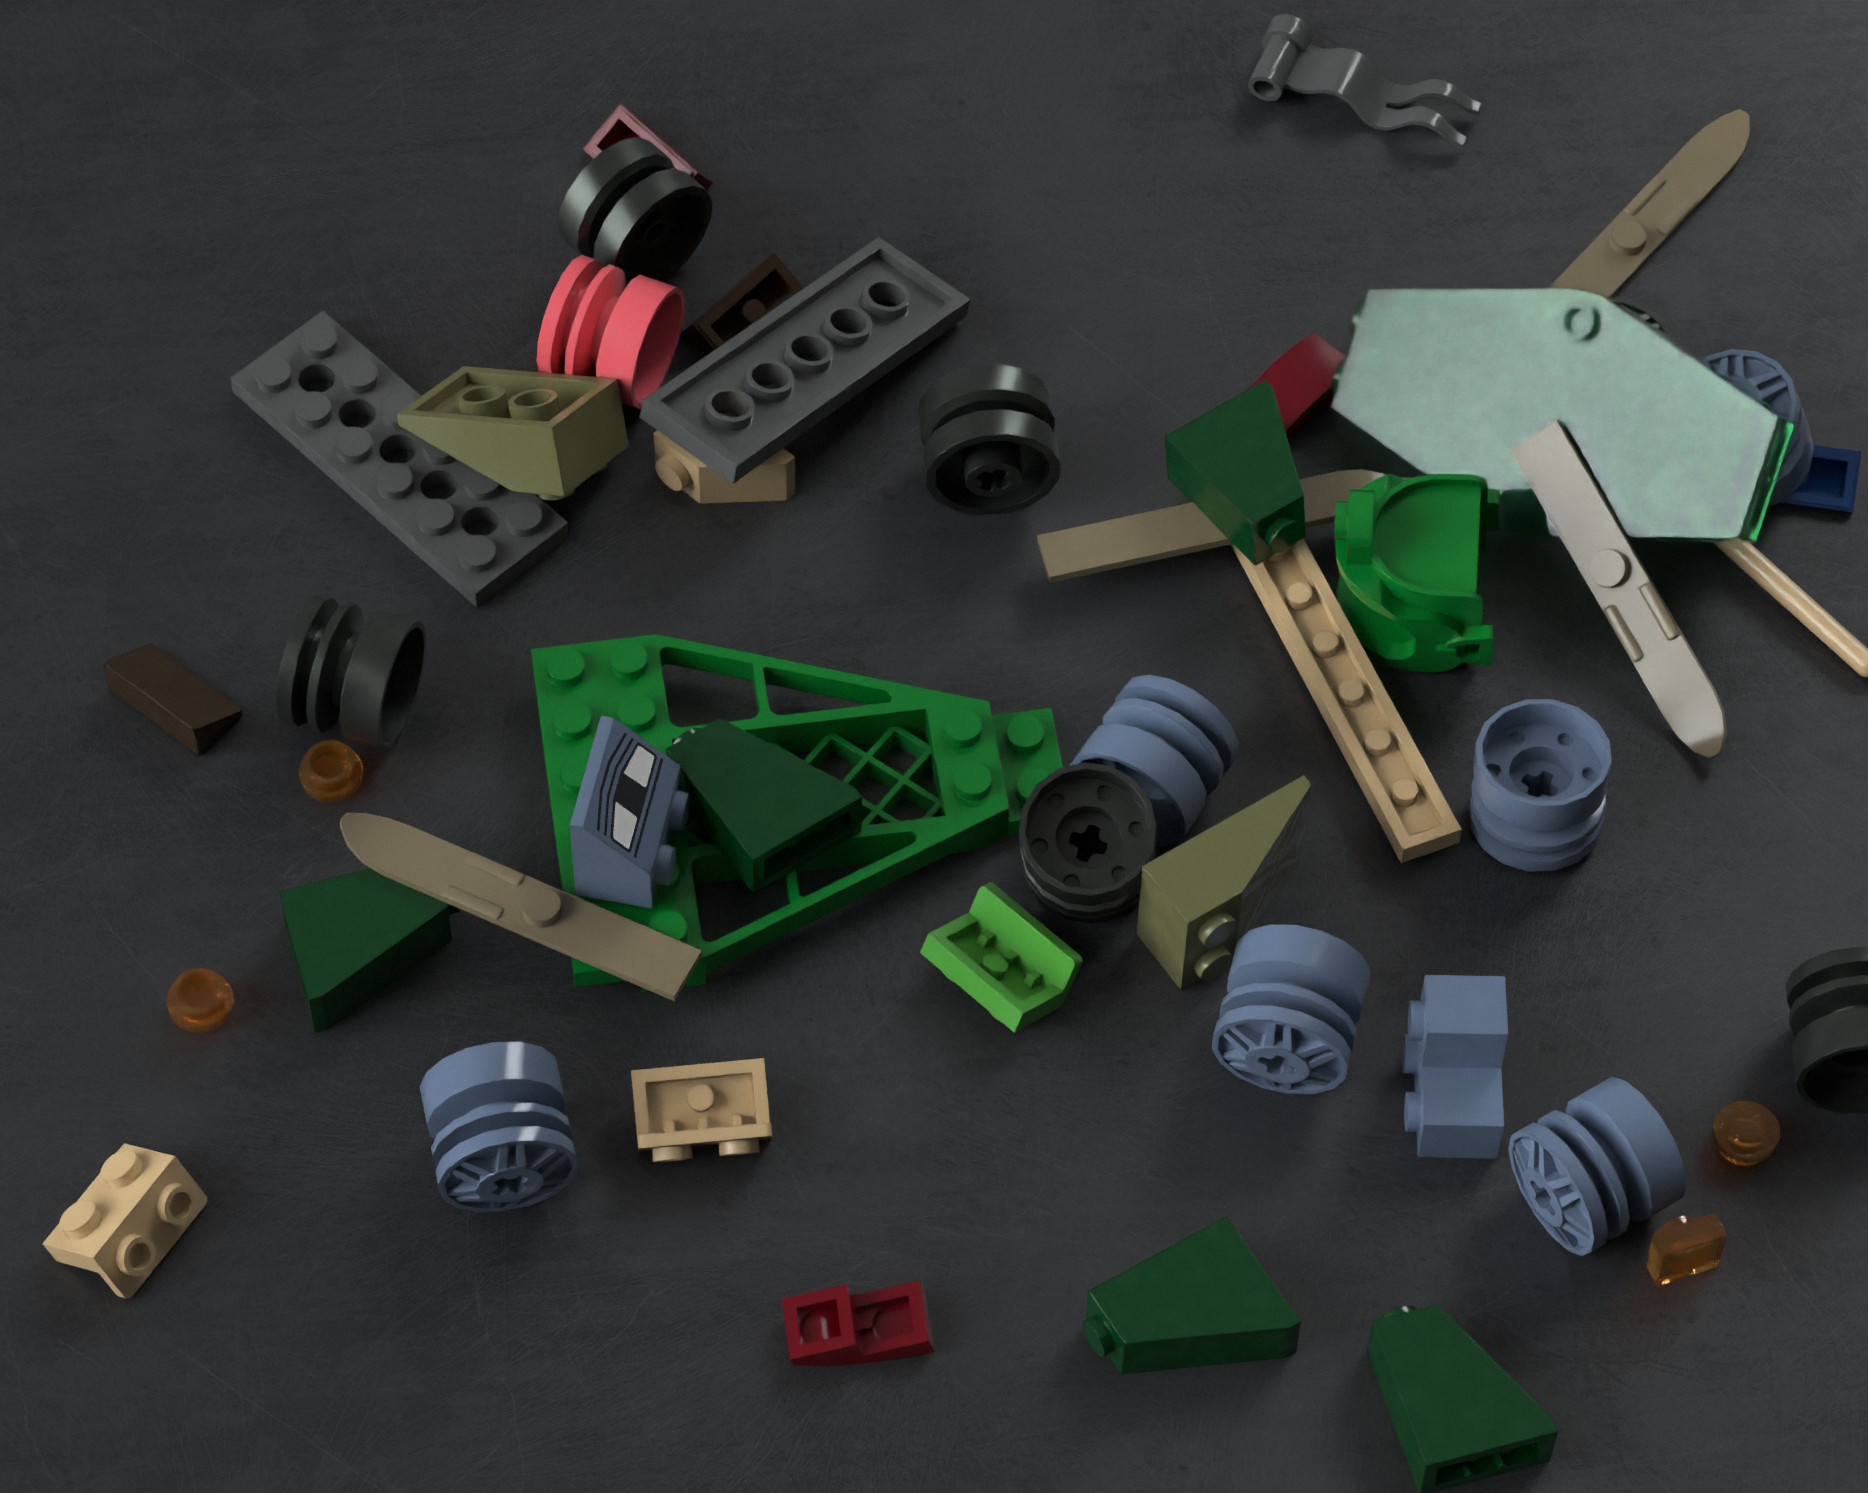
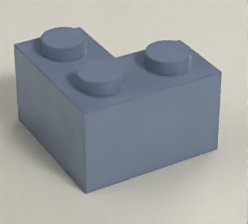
M1425 975L1421 999L1409 1001L1408 1034L1403 1035L1402 1069L1404 1074H1414L1415 1092H1406L1404 1124L1406 1132H1417L1418 1157L1498 1159L1504 1131L1501 1067L1508 1039L1505 976Z

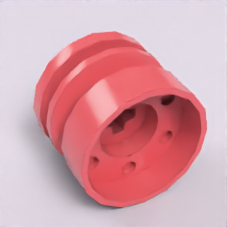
M580 255L573 259L562 273L545 311L537 345L536 362L539 372L617 378L621 403L641 409L643 399L660 388L674 357L683 324L685 305L683 291L675 286L643 275L632 279L626 287L625 274L622 269L610 264L603 268L602 263L596 259Z

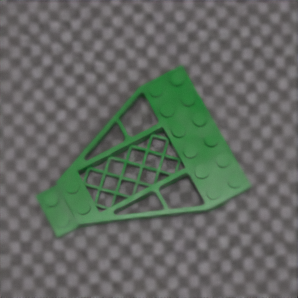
M658 634L531 649L562 891L702 950V956L684 987L705 985L707 973L951 853L979 850L1008 835L1019 834L1022 808L1033 789L1040 781L1054 771L1063 768L1051 708L992 715L989 701ZM665 665H675L753 681L758 709L757 716L752 719L729 721V723L798 759L800 758L792 753L811 751L802 761L816 768L833 752L854 766L842 781L853 786L855 789L867 775L891 789L876 806L862 798V819L864 820L861 822V832L784 876L789 905L712 942L705 941L701 935L694 885L742 878L715 844H706L699 839L704 830L695 818L684 831H673L670 846L676 847L673 876L669 886L659 884L652 909L575 894L570 822L600 717L615 718L665 755L666 748L672 746L673 742L681 734L693 728L702 729L709 725L677 727L671 723L662 667ZM769 684L868 705L777 715L769 708L766 685ZM919 737H926V743L919 739ZM875 743L867 753L855 746ZM894 745L917 758L904 775L881 762V759ZM930 768L932 770L936 796L916 784ZM903 798L927 811L922 819L899 821L889 814ZM872 863L803 897L799 894L796 872ZM571 957L575 987L626 981ZM640 987V988H641V992H648V991H649V990H647V989H645V988Z

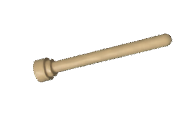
M1674 461L1664 467L1653 478L1644 494V498L1663 515L1671 513L1676 518L1684 516L1862 677H1868V648L1700 498L1701 490L1696 486V477L1678 461Z

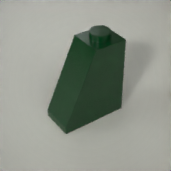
M1266 379L1164 436L1168 479L1211 520L1254 566L1277 553L1288 551L1299 540L1306 537L1303 491L1274 389Z
M721 718L702 729L693 728L684 732L673 742L672 746L666 748V755L680 765L681 791L691 794L689 812L753 893L861 832L862 796L853 786Z
M371 868L279 891L284 924L314 1032L328 1030L452 941L449 915L459 913V908L389 879Z
M1226 1216L1088 1290L1086 1320L1083 1321L1082 1325L1084 1333L1094 1351L1100 1357L1109 1355L1121 1374L1283 1359L1297 1351L1301 1320Z
M1438 1304L1416 1309L1414 1306L1397 1307L1384 1313L1379 1319L1372 1321L1367 1354L1419 1493H1432L1550 1462L1558 1433L1553 1418Z

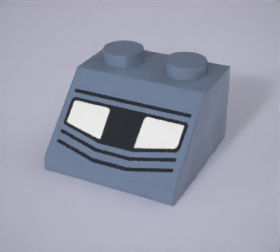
M600 717L570 822L575 894L652 909L659 884L669 886L676 860V847L670 846L674 830H685L690 811L691 794L681 791V772L678 763L612 717Z

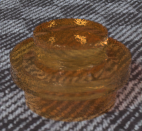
M325 740L316 743L307 751L299 765L300 784L310 797L318 801L338 802L353 795L363 781L361 759L354 750L343 742Z
M194 968L183 972L174 981L167 994V1008L171 1019L177 1026L190 1032H207L219 1027L229 1018L234 1005L232 990L228 982L222 976L206 968Z
M1742 1100L1727 1104L1717 1113L1712 1127V1136L1716 1147L1725 1159L1736 1165L1750 1166L1767 1159L1773 1154L1779 1142L1780 1127L1774 1114L1765 1106L1756 1102Z

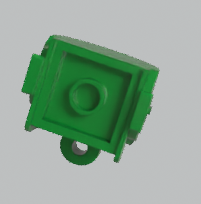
M1385 474L1359 490H1349L1348 501H1336L1334 539L1336 561L1340 572L1336 598L1364 651L1373 661L1395 670L1431 673L1452 670L1460 664L1483 666L1493 664L1494 627L1492 625H1482L1483 598L1477 594L1479 550H1486V531L1498 530L1500 492L1496 489L1488 490V481L1485 478L1473 474H1428L1417 477H1399L1393 474Z

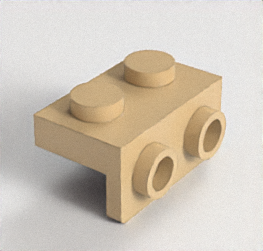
M764 1058L631 1070L638 1152L652 1151L653 1162L693 1159L692 1147L719 1144L720 1156L759 1153V1140H769L772 1138Z
M124 1143L115 1154L105 1161L100 1174L78 1201L63 1213L59 1224L43 1242V1245L57 1262L99 1273L117 1296L130 1299L206 1205L207 1196L176 1156Z

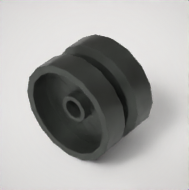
M634 137L621 140L600 152L579 173L568 189L559 210L558 231L565 243L579 255L596 259L602 263L603 268L610 264L622 269L625 274L626 287L632 279L639 275L664 282L689 260L703 240L711 220L712 200L702 185L687 172L676 169L671 159L649 140Z
M1002 364L971 366L942 377L930 385L920 399L919 423L921 442L924 445L926 488L937 502L959 512L976 515L1003 514L1028 507L1048 495L1060 479L1058 439L1054 434L1055 414L1051 391L1040 377L1025 369Z

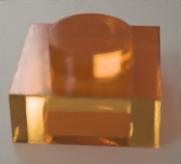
M1717 1213L1694 1219L1692 1216L1677 1217L1668 1221L1658 1231L1654 1232L1646 1266L1656 1286L1718 1267L1727 1233Z

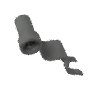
M1280 14L1271 19L1262 39L1264 50L1248 82V88L1254 96L1264 101H1275L1280 98L1284 88L1303 94L1326 93L1335 95L1349 103L1355 113L1367 125L1375 129L1390 131L1411 124L1421 125L1436 131L1452 145L1464 149L1468 138L1459 133L1443 116L1434 110L1422 106L1396 110L1386 106H1402L1423 97H1438L1450 101L1468 113L1479 115L1483 106L1482 103L1471 99L1458 87L1444 80L1428 79L1412 85L1395 84L1385 78L1369 57L1356 50L1348 48L1324 49L1311 45L1314 34L1311 27L1304 20L1289 14Z

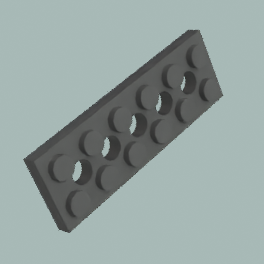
M877 237L644 398L640 418L734 484L967 316L970 298L880 237ZM888 302H891L896 306L886 307L879 304H886ZM850 329H854V330L857 331L858 333L848 334V333H843V332H841V331H847V330H850ZM815 356V357H817L819 360H818V361H806V360H803V359H801V358H809V357ZM776 384L781 388L768 389L762 386ZM734 411H735V412H737L738 414H740L741 416H739V417H727V416H723V415H721V414H719V413H724V414H726V413H731V412H734Z
M323 310L231 377L232 390L236 396L476 608L569 538L568 522L536 494L512 492L400 427L397 414L420 398L421 395ZM314 379H325L333 383L330 389L322 393L317 391L307 392L302 389L307 382ZM355 414H365L374 419L371 424L364 428L347 427L342 424L346 418ZM397 449L408 450L414 454L410 461L403 464L388 463L383 460L387 453ZM436 485H447L455 490L451 497L444 500L429 499L424 495L426 490ZM477 521H488L497 526L496 530L487 536H472L465 531L470 524Z

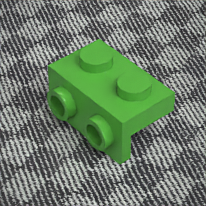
M992 882L979 888L967 914L928 933L920 951L948 979L959 985L985 1007L995 1019L1005 1024L1014 1033L1063 1006L1083 962L1082 957Z

